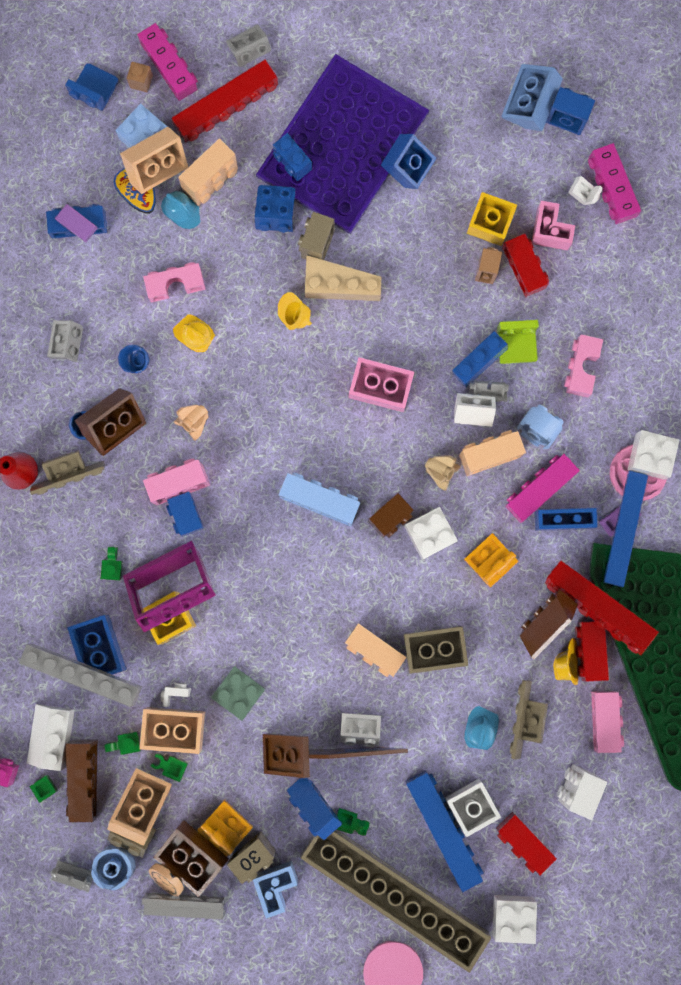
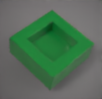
M49 775L44 776L29 786L39 803L58 792Z

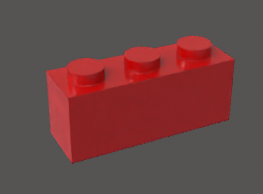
M522 234L504 242L502 249L525 298L546 289L549 284V277L540 266L541 260L533 251L531 239L527 238L526 234Z
M595 621L578 622V626L575 627V636L579 638V646L576 647V652L581 666H578V676L585 682L609 681L605 629L598 627Z
M513 812L496 827L499 832L497 834L499 839L504 844L508 842L513 847L511 851L518 859L523 857L526 860L524 865L532 873L536 871L541 876L557 860L549 849Z

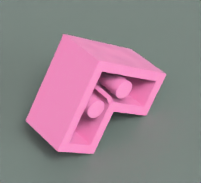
M547 201L540 202L536 212L532 243L534 245L567 251L572 245L575 225L557 222L560 204Z

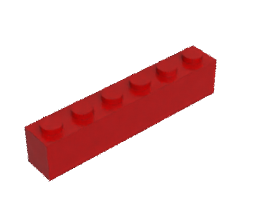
M266 59L173 116L171 118L173 125L185 143L188 141L192 142L202 132L212 130L218 122L228 120L234 112L242 111L250 102L258 101L264 93L274 91L278 85V78Z
M560 561L548 575L545 584L551 592L556 593L559 590L564 592L578 604L577 608L585 617L589 616L598 627L608 630L614 639L627 644V647L633 653L642 655L659 633L563 561Z

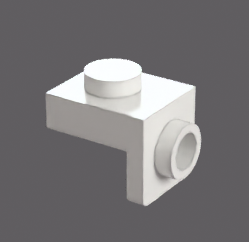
M578 176L568 193L581 204L589 205L599 200L603 188L601 186L594 187L582 176Z
M175 683L174 686L165 687V690L161 692V702H164L163 707L170 706L171 696L189 697L191 688H186V684Z

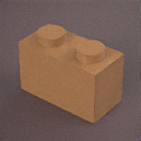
M492 247L483 248L477 266L475 281L493 285L498 275L502 252Z

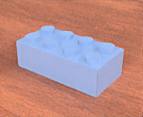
M293 472L292 475L287 473L279 493L281 499L350 527L352 526L360 506L357 497L347 494V496L341 495L340 490L330 486L326 489L322 487V483L313 479L310 482L306 481L303 478L304 476Z

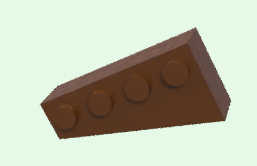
M75 739L66 743V795L68 797L66 816L69 817V822H94L97 819L98 739Z

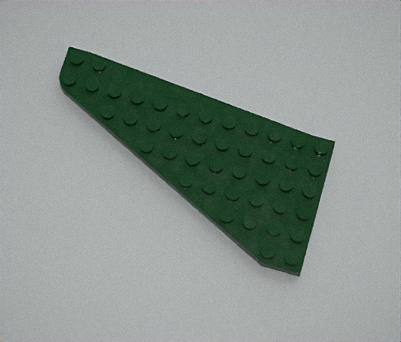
M592 543L589 576L592 583L659 632L642 655L633 653L624 642L614 638L613 640L664 776L673 788L681 791V554L632 548L624 587H618L603 583L611 545Z

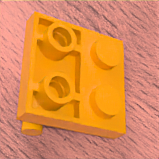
M493 533L464 558V561L489 588L519 562L515 558L516 555L509 551Z
M224 800L197 831L227 857L251 831L253 825Z

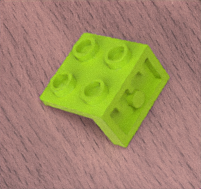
M538 320L506 321L498 324L497 334L508 344V350L499 357L500 364L537 362L536 330L539 327Z

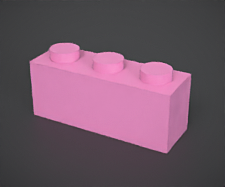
M616 691L591 692L594 751L597 753H621V747H624V738L621 735L620 727H623V717L620 715L622 697Z

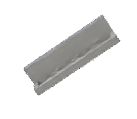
M145 893L142 898V905H144L143 915L223 920L225 898L179 895L176 897L171 894Z

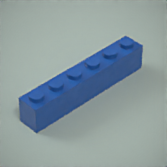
M425 770L405 781L462 893L483 882L481 875L484 872L479 863L474 864L471 857L475 855L469 845L465 846L462 839L465 836L460 827H455L453 821L456 819L451 809L446 810L443 803L447 801L442 792L437 793L434 787L437 782L433 774L428 775Z

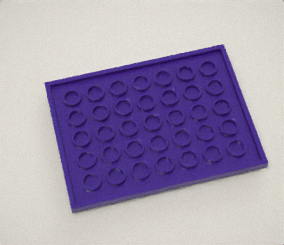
M335 54L280 137L282 138L287 133L311 160L312 170L297 181L287 173L283 163L276 160L273 155L274 150L272 149L256 173V177L270 186L293 187L295 189L296 202L313 212L335 219V225L351 235L389 176V173L381 166L385 157L400 134L415 135L428 116L429 110Z

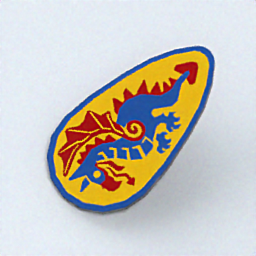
M126 169L120 170L115 175L113 181L119 195L139 212L145 214L152 213L156 204L154 187L141 194L130 184Z

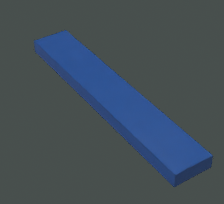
M628 471L603 583L624 587L648 475Z

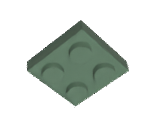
M234 666L211 698L243 721L265 691V688Z

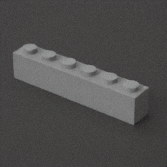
M26 644L19 661L22 665L129 707L135 706L143 687L35 644Z

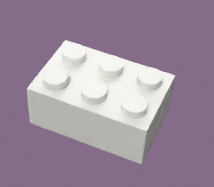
M572 764V767H568L566 770L564 786H560L558 790V801L569 811L592 820L607 781L590 771Z

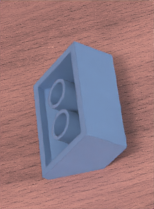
M521 64L501 117L525 129L543 131L563 78L554 67Z

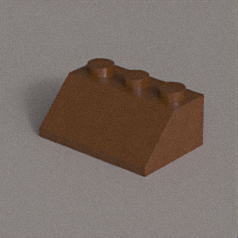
M121 388L114 391L75 420L82 435L102 456L106 455L147 424L133 394Z
M561 590L556 594L551 593L545 600L546 604L543 607L539 606L534 611V617L531 620L526 619L521 625L520 638L532 659H535L566 628L574 617L578 604Z

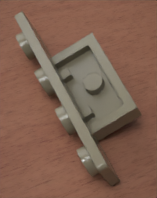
M79 450L42 462V467L48 480L32 485L30 493L31 495L36 493L41 495L46 493L48 489L64 487L68 482H79L85 476L99 475L105 469V463L101 461L85 466Z
M522 680L518 689L520 700L515 709L517 720L513 725L514 741L510 745L511 759L515 760L521 759L523 740L536 743L543 742L548 704L529 700L532 681Z

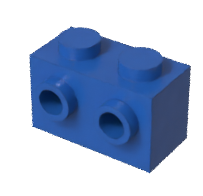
M288 133L273 144L274 157L278 162L283 163L287 173L297 181L312 170L311 160Z

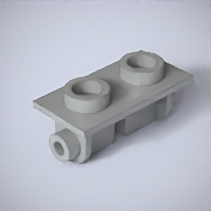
M474 380V382H470L469 394L495 397L496 402H507L509 385L505 384V382H491V388L487 387L488 381Z
M59 860L51 873V880L89 892L93 881L90 870Z

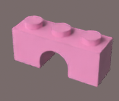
M191 262L185 264L184 267H170L164 272L153 271L148 273L147 276H143L147 295L151 303L169 299L168 288L173 282L183 283L187 294L206 290L199 263Z
M580 335L577 340L574 339L572 345L574 356L570 358L568 369H571L570 375L566 376L564 387H567L566 393L587 398L592 395L596 376L587 374L583 370L582 364L585 360L597 361L600 358L603 339Z

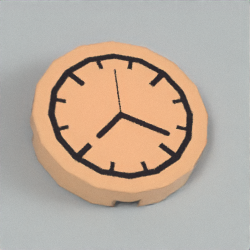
M154 864L151 866L149 874L152 879L169 894L176 897L179 896L184 890L179 878L176 876L172 878L169 875L171 873L170 870L163 865Z

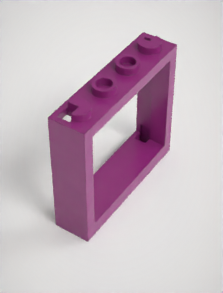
M192 540L123 575L135 620L143 632L216 596L201 555ZM194 561L196 562L203 581L202 583L144 612L138 593L139 589Z

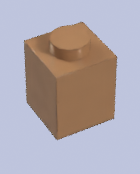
M131 62L126 78L130 88L148 93L153 78L150 66Z

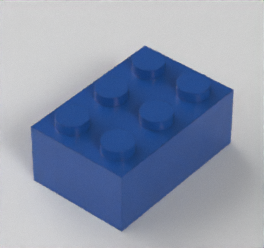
M102 615L67 627L77 661L112 675L127 670L110 615Z

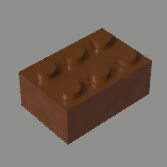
M185 820L175 829L153 857L161 865L169 869L171 874L178 877L198 897L229 860L228 857Z

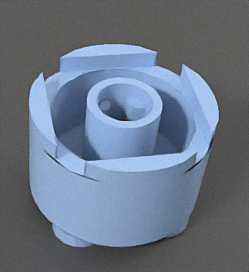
M538 405L529 409L517 426V429H521V435L533 445L538 447L541 444L544 445L543 449H549L562 431V424L564 422L561 418L548 413L547 408Z
M107 846L93 861L91 875L94 882L103 889H120L128 882L135 871V858L128 850L122 847ZM115 865L117 868L111 869L110 866Z

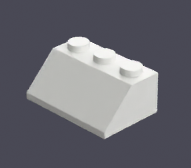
M36 704L27 764L41 769L56 771L66 768V743L70 742L75 709Z

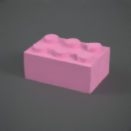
M359 357L349 391V398L404 412L414 372Z
M193 458L184 461L182 466L177 467L174 465L166 468L164 473L158 474V472L149 474L147 476L148 479L143 480L151 503L160 505L168 502L167 500L186 492L192 493L210 486L203 464Z

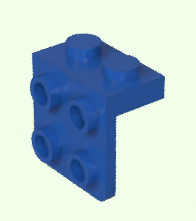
M87 63L77 81L74 82L68 79L65 86L72 98L81 100L88 106L103 111L119 80L116 76Z
M258 186L255 208L256 229L261 231H279L282 233L293 232L295 189L293 187Z

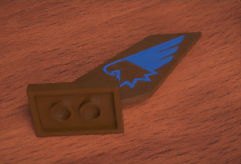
M263 734L264 774L308 778L310 777L309 759H334L408 753V749L392 747L309 750L308 736Z

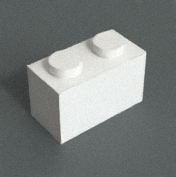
M457 393L454 423L492 427L496 411L495 397Z

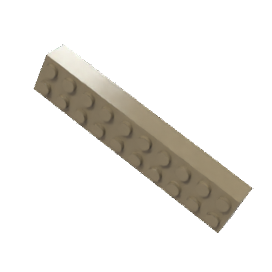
M335 830L325 840L318 835L316 837L313 835L301 853L303 861L469 973L491 940V936L486 929L339 830Z

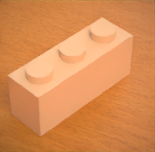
M359 623L345 641L348 645L346 648L355 655L357 652L364 656L362 658L363 661L371 666L373 663L379 666L378 671L386 677L389 674L394 677L407 658Z

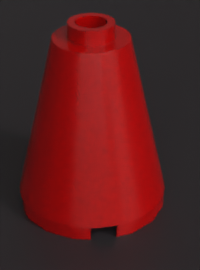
M11 453L0 458V476L8 487L16 490L25 489L36 481L38 465L35 459L27 453Z

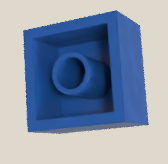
M560 87L546 123L581 135L595 100L591 99L588 95L575 93L570 88Z
M400 134L381 166L404 188L418 189L437 158L414 134Z

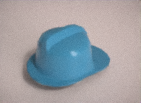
M174 191L166 194V197L162 200L161 208L162 212L169 219L184 229H192L200 224L199 206L185 193Z
M480 706L475 707L471 711L464 734L465 742L469 748L488 750L492 747L499 726L497 714Z

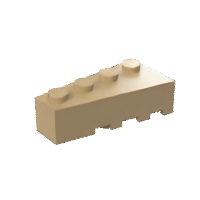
M306 255L305 298L380 301L382 277Z

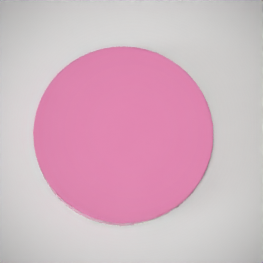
M633 445L620 450L610 465L612 485L621 496H623ZM648 476L643 501L657 496L663 489L667 479L663 480Z
M386 941L378 944L366 957L363 969L365 985H421L423 967L420 957L412 947L401 942Z

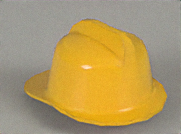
M287 292L280 298L278 316L289 330L301 329L306 325L312 324L310 321V308L297 295Z
M186 315L173 328L174 336L195 352L207 351L215 337L212 328L194 315Z
M575 638L570 639L568 650L559 653L555 657L553 668L556 680H569L574 685H577L578 657Z

